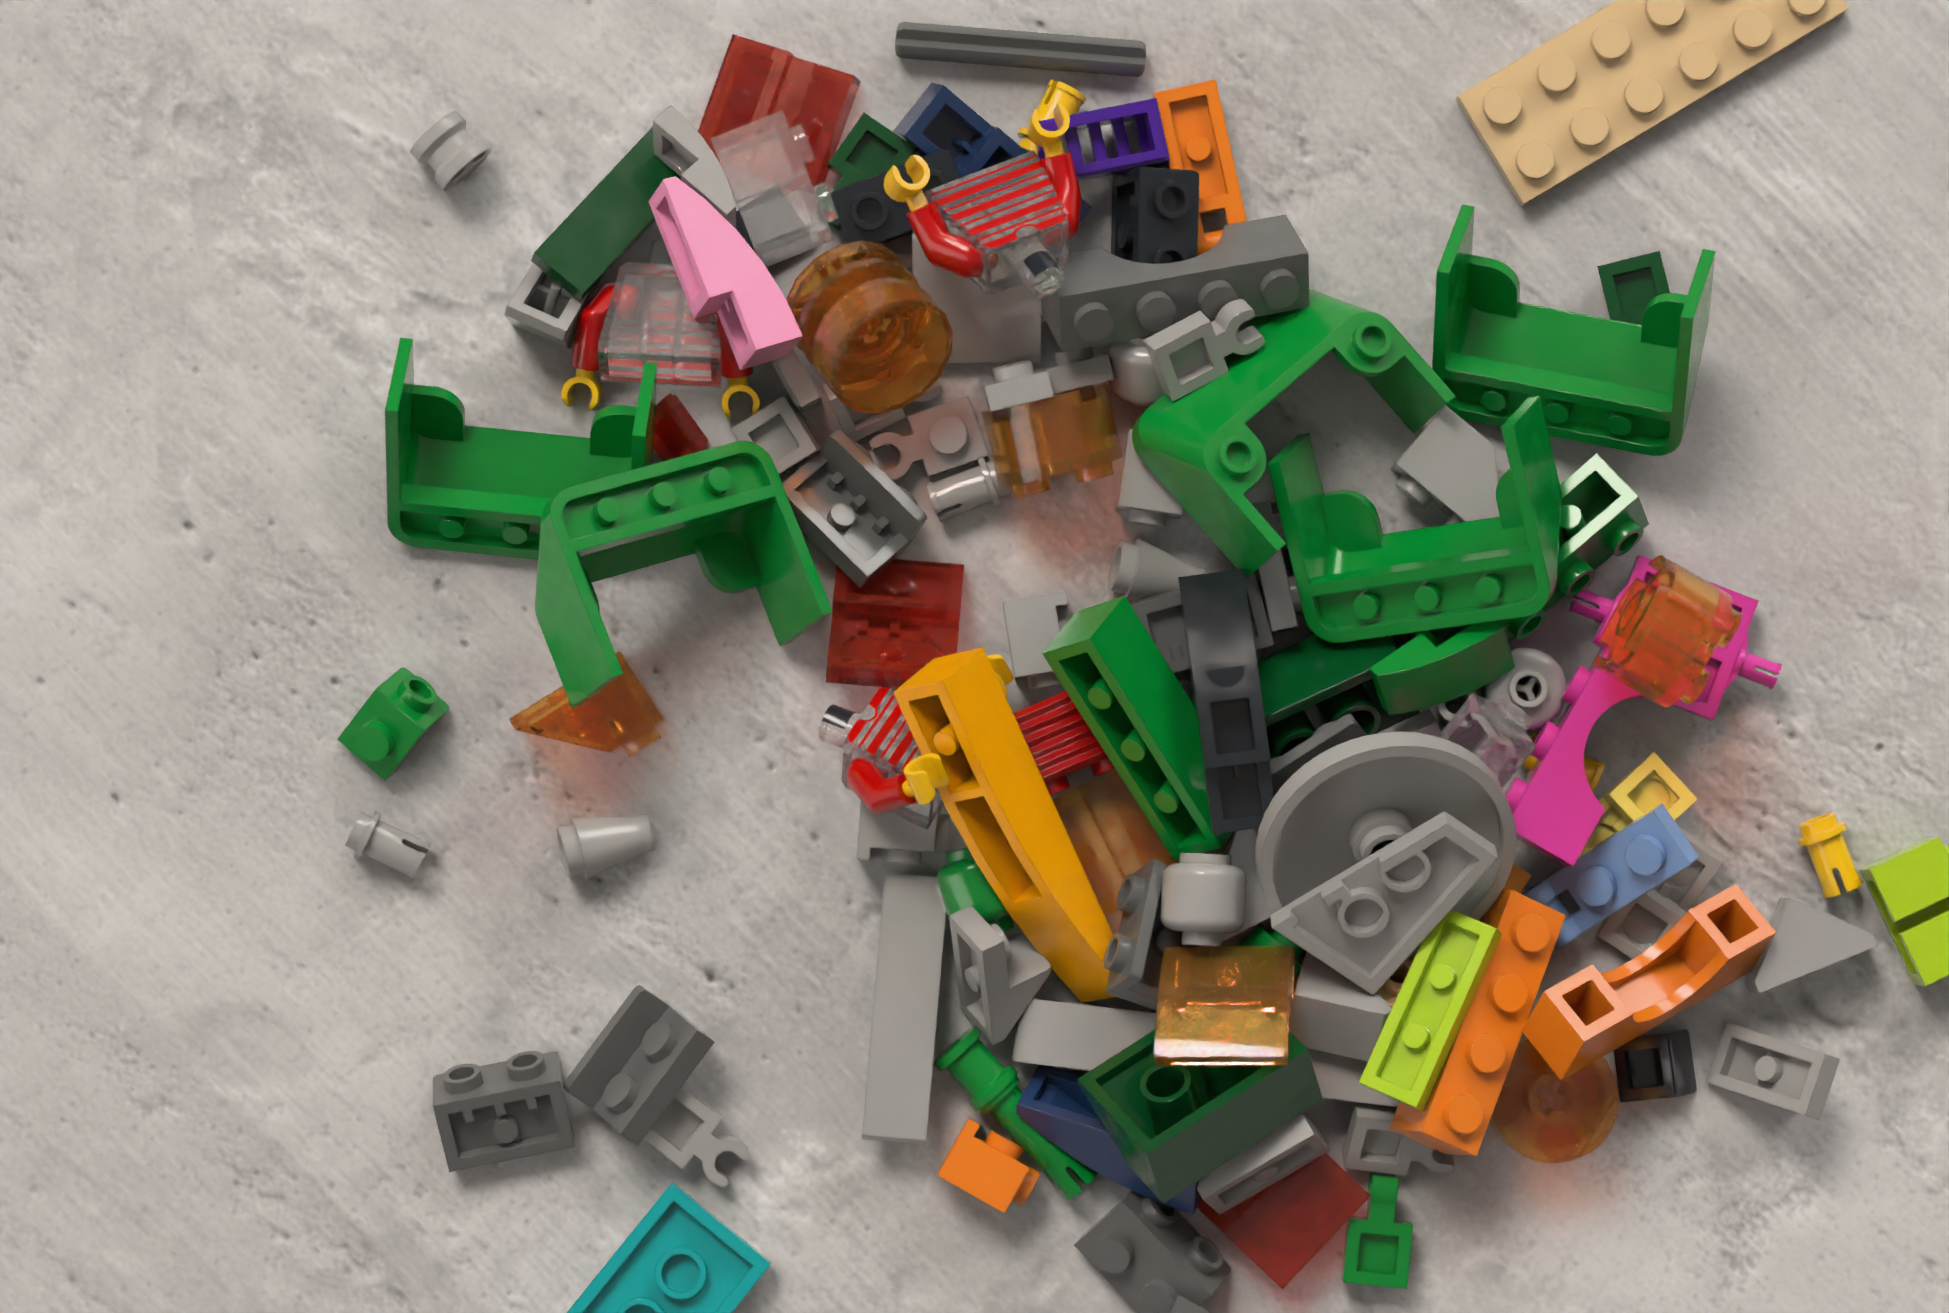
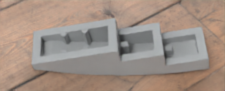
M885 872L862 1139L926 1145L946 908L937 877Z

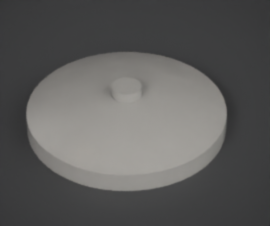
M1384 732L1366 735L1336 745L1317 755L1298 769L1281 786L1271 800L1259 826L1255 848L1256 871L1264 898L1271 913L1273 914L1445 811L1494 844L1498 856L1496 861L1451 909L1479 920L1499 897L1508 880L1515 858L1516 827L1514 817L1499 781L1483 761L1464 747L1434 735L1417 732ZM1419 944L1418 947L1408 956V958H1412V957H1415V956H1416V953H1417V951H1418V949H1419V947H1420V944Z

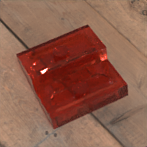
M732 34L698 132L714 152L721 167L819 200L829 172L828 162L837 150L861 81L852 74L797 58L789 51Z
M893 559L861 588L836 565L826 683L899 688L934 658L957 653L964 564Z
M1325 1153L1220 1215L1203 1199H1201L1197 1208L1279 1287L1284 1289L1371 1195Z

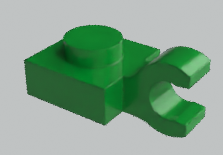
M1370 1172L1367 1193V1217L1347 1216L1341 1274L1343 1283L1407 1289L1413 1224L1408 1221L1394 1220L1399 1179L1396 1178L1395 1174Z

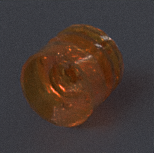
M860 240L833 247L813 259L798 275L786 298L803 335L796 346L804 352L807 360L817 367L821 378L835 396L856 412L880 414L901 409L923 396L941 377L952 354L953 331L946 314L929 293L919 286L915 276L906 269L902 260L883 244Z

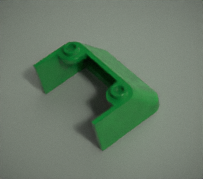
M1462 204L1439 263L1436 276L1432 369L1455 394V397L1446 406L1464 420L1501 427L1527 398L1540 396L1549 436L1650 456H1662L1675 451L1682 441L1687 425L1707 333L1716 251L1702 250L1688 295L1678 293L1658 295L1648 303L1642 325L1519 302L1520 281L1516 273L1503 262L1472 255L1474 206Z
M1309 289L1308 307L1255 317L1238 331L1241 332L1245 328L1253 326L1265 340V343L1258 350L1245 355L1233 352L1225 356L1224 360L1229 371L1228 373L1175 401H1172L1164 394L1143 412L1136 420L1132 430L1133 447L1140 459L1237 569H1243V575L1246 579L1286 544L1243 495L1260 480L1266 468L1265 450L1259 439L1246 426L1245 423L1330 350L1349 371L1363 376L1413 433L1419 430L1455 397V394L1387 318Z
M400 338L385 407L387 523L391 534L400 542L417 548L538 560L541 514L545 505L554 496L570 486L652 465L656 420L657 363L644 362L637 407L615 405L600 410L593 418L590 438L466 426L464 405L455 394L436 386L414 384L413 339Z
M1540 396L1527 398L1501 426L1510 468L1502 475L1496 487V502L1500 517L1383 534L1378 512L1374 504L1366 496L1351 490L1323 492L1309 433L1296 435L1267 464L1304 617L1309 628L1318 637L1329 642L1342 643L1525 617L1537 613L1552 597L1557 583L1562 492Z
M749 441L725 444L567 487L545 505L540 523L535 614L571 708L585 704L623 674L601 618L599 601L592 582L695 554L705 578L716 589L734 594L757 588L779 646L793 642L833 612L771 456L762 447Z

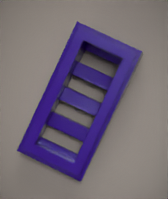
M1157 98L1070 115V124L1065 133L1068 153L1071 152L1078 181L1116 175L1137 167H1159L1170 160ZM1054 118L1039 121L1041 127L1047 131L1058 130ZM1134 121L1141 153H1130L1124 122ZM1111 124L1118 157L1108 159L1101 126ZM1085 128L1088 129L1095 161L1084 164L1077 130ZM1036 146L1038 158H1046L1044 149Z

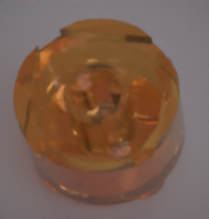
M1106 381L1093 384L1094 396L1081 398L1078 388L1055 393L1053 397L1008 407L1009 416L996 419L995 412H991L989 408L981 411L999 487L1012 486L1014 498L1052 489L1050 478L1075 472L1077 483L1115 474L1112 461L1122 458L1123 452Z
M1659 555L1648 564L1657 573L1647 584L1635 578L1617 604L1599 641L1610 647L1607 658L1595 656L1594 666L1596 669L1663 708L1670 707L1679 699L1691 705L1699 697L1709 679L1710 671L1704 667L1717 645L1723 648L1731 641L1740 626L1742 614L1732 608V596L1667 557Z
M1525 1035L1521 1036L1489 1122L1491 1129L1510 1149L1538 1162H1567L1593 1152L1611 1132L1619 1110L1617 1086L1607 1060L1601 1057L1565 1079L1560 1080ZM1557 1080L1561 1083L1557 1094L1564 1099L1563 1105L1559 1110L1547 1107L1541 1113L1538 1109L1541 1106L1542 1100L1536 1095L1537 1089L1541 1084L1551 1087Z

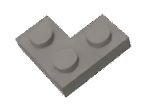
M1087 347L1056 352L1054 354L1057 365L1033 370L1030 359L994 367L992 369L995 380L982 383L988 408L992 412L1053 397L1055 393L1113 380L1114 376L1109 355L1107 353L1094 355L1093 348Z

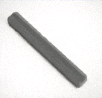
M913 22L899 23L896 29L895 52L898 57L906 59L1139 77L1145 70L1146 45L1138 40Z

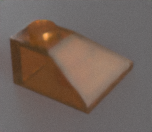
M621 651L615 654L623 674L585 704L571 708L564 687L561 686L509 719L515 730L526 734L610 754H615L624 749L629 758L660 740L662 737L656 728L668 720L629 657Z

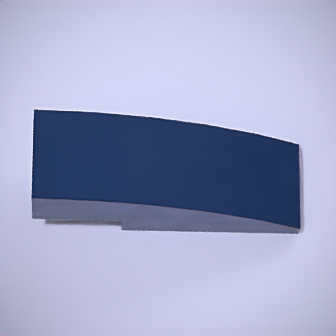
M931 83L893 130L895 134L913 145L921 157L943 149L949 150L961 182L1031 157L1026 150L1000 128L991 126L947 87L936 83ZM1035 158L1029 159L966 183L963 187L967 189L1038 161ZM1041 168L976 192L970 196L977 198L1042 173ZM1043 176L1033 178L977 201L980 204L1042 181ZM1046 187L996 205L988 210L994 212L1047 192ZM1048 194L1006 209L995 215L999 218L1049 199ZM1082 198L1079 224L1092 209V206ZM1048 206L1040 210L1050 209L1051 207ZM1038 211L1006 222V224L1012 226L1033 218ZM1034 220L1024 224H1034ZM1026 226L1019 230H1035V227ZM1060 239L1050 244L1041 241V250L1048 252L1050 256H1054L1064 243Z
M1038 1065L1017 1103L1016 1114L1046 1139L1082 1164L1121 1186L1162 1203L1126 1163L1081 1090L1077 1079L1082 1076L1052 1066ZM1199 1181L1165 1202L1164 1205L1193 1215L1202 1199L1197 1190Z

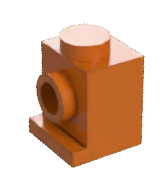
M968 1116L937 1171V1176L1003 1213L1006 1212L1011 1201L1023 1206L1041 1173L1019 1159L1024 1148L993 1130L990 1131L986 1140L976 1135L975 1133L980 1126V1122Z

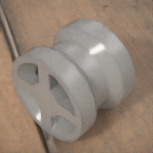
M457 111L451 112L435 123L417 140L410 150V153L419 163H428L435 171V181L444 191L450 190L467 178L484 162L491 152V149L482 139H473L466 131V121Z

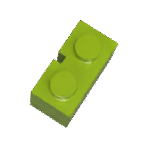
M1927 837L1859 869L1913 984L1919 986H1927L1949 975V844L1944 846L1940 837Z

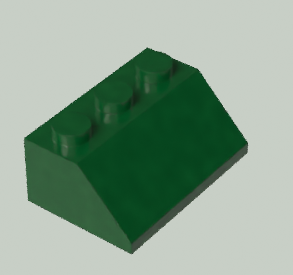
M1315 634L1257 661L1270 759L1284 755L1312 737L1313 733L1322 725L1337 721L1347 714H1351L1365 733L1371 735L1377 734L1420 713L1419 710L1389 715L1382 708L1370 667L1396 650L1388 636L1333 643L1323 640Z
M1237 977L1077 1079L1081 1090L1128 1166L1163 1204L1323 1100L1308 1049Z

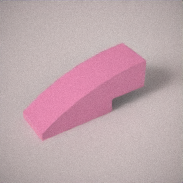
M676 176L663 179L648 202L693 318L718 312L740 370L786 357L803 335L786 298L762 260L737 229L706 199Z

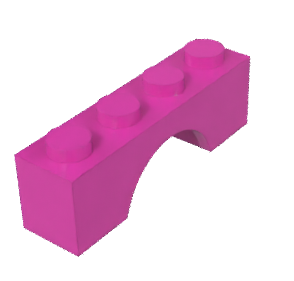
M1634 602L1624 606L1620 614L1612 609L1608 612L1592 640V643L1601 647L1589 670L1581 665L1576 668L1561 696V699L1569 703L1557 725L1550 721L1545 723L1529 751V755L1535 757L1537 761L1527 779L1523 781L1515 777L1505 792L1513 813L1517 840L1564 867L1574 866L1605 811V808L1593 794L1584 769L1585 745L1593 725L1607 709L1622 700L1631 698L1662 700L1668 698L1700 644V640Z

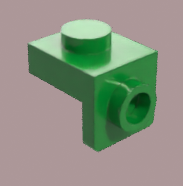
M402 667L373 691L337 740L386 781L399 769L426 732L443 718L449 710V705L436 694L431 684Z

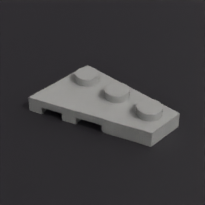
M1443 811L1271 914V926L1274 930L1374 995L1496 861L1498 856L1495 845Z

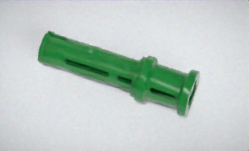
M976 1025L972 1026L951 1043L936 1058L933 1065L939 1071L946 1069L972 1097L969 1105L975 1111L979 1110L982 1114L989 1111L997 1119L1001 1126L1024 1148L1026 1153L1058 1187L1067 1201L1074 1198L1082 1189L1069 1176L1066 1168L1068 1167L1087 1186L1097 1176L1098 1172L1082 1164L1053 1144L1016 1114L1017 1103L1023 1094L1016 1086L1020 1081L1017 1077L1018 1072L1012 1065L1004 1067L979 1039L982 1032Z

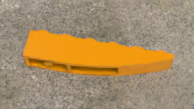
M981 647L934 658L893 693L921 755L934 753L938 754L941 758L950 783L946 787H938L937 790L976 864L1007 912L1037 952L1048 960L1051 964V969L1080 1002L1084 1003L1116 997L1105 993L1110 970L1104 968V957L1113 933L984 648Z

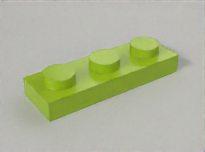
M1450 910L1420 944L1359 1080L1360 1084L1423 1112L1502 936V933L1497 928Z

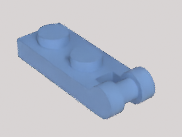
M1660 804L1580 855L1574 866L1561 867L1526 890L1522 895L1566 915L1554 946L1555 949H1558L1585 930L1686 868L1699 855L1665 806ZM1568 889L1580 906V909L1571 915L1557 897L1558 894Z

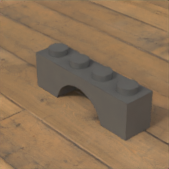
M1286 214L1224 225L1222 236L1215 246L1199 256L1184 261L1163 264L1139 263L1122 259L1099 247L1051 256L1059 268L1052 267L1040 272L1042 314L1061 352L1152 336L1198 311H1201L1212 322L1216 319L1218 312L1223 306L1237 299H1243L1254 310V317L1298 310L1309 306V255Z

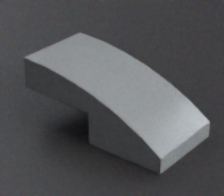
M670 105L653 120L654 155L681 177L682 182L706 199L736 229V204L723 168L699 132L681 113Z
M1680 826L1679 828L1699 857L1686 868L1609 915L1598 931V937L1632 959L1651 947L1679 922L1693 907L1724 863V855Z

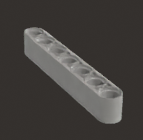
M1033 998L1016 1022L1012 1061L1091 1071L1174 1016L1160 1012ZM1307 1048L1322 1098L1398 1107L1399 1101L1359 1083L1368 1063L1367 1061Z

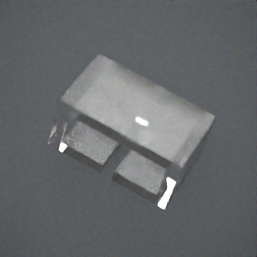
M783 110L711 138L756 254L766 267L834 240L828 222L838 219L839 216L825 182L813 186L804 164L816 159L802 124L789 128Z

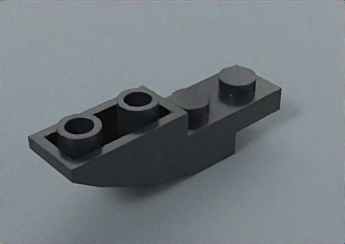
M1243 569L1178 577L1212 834L1257 829L1274 794L1264 707Z

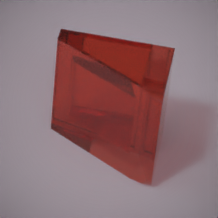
M668 394L656 405L653 449L662 462L710 449V441L676 394Z

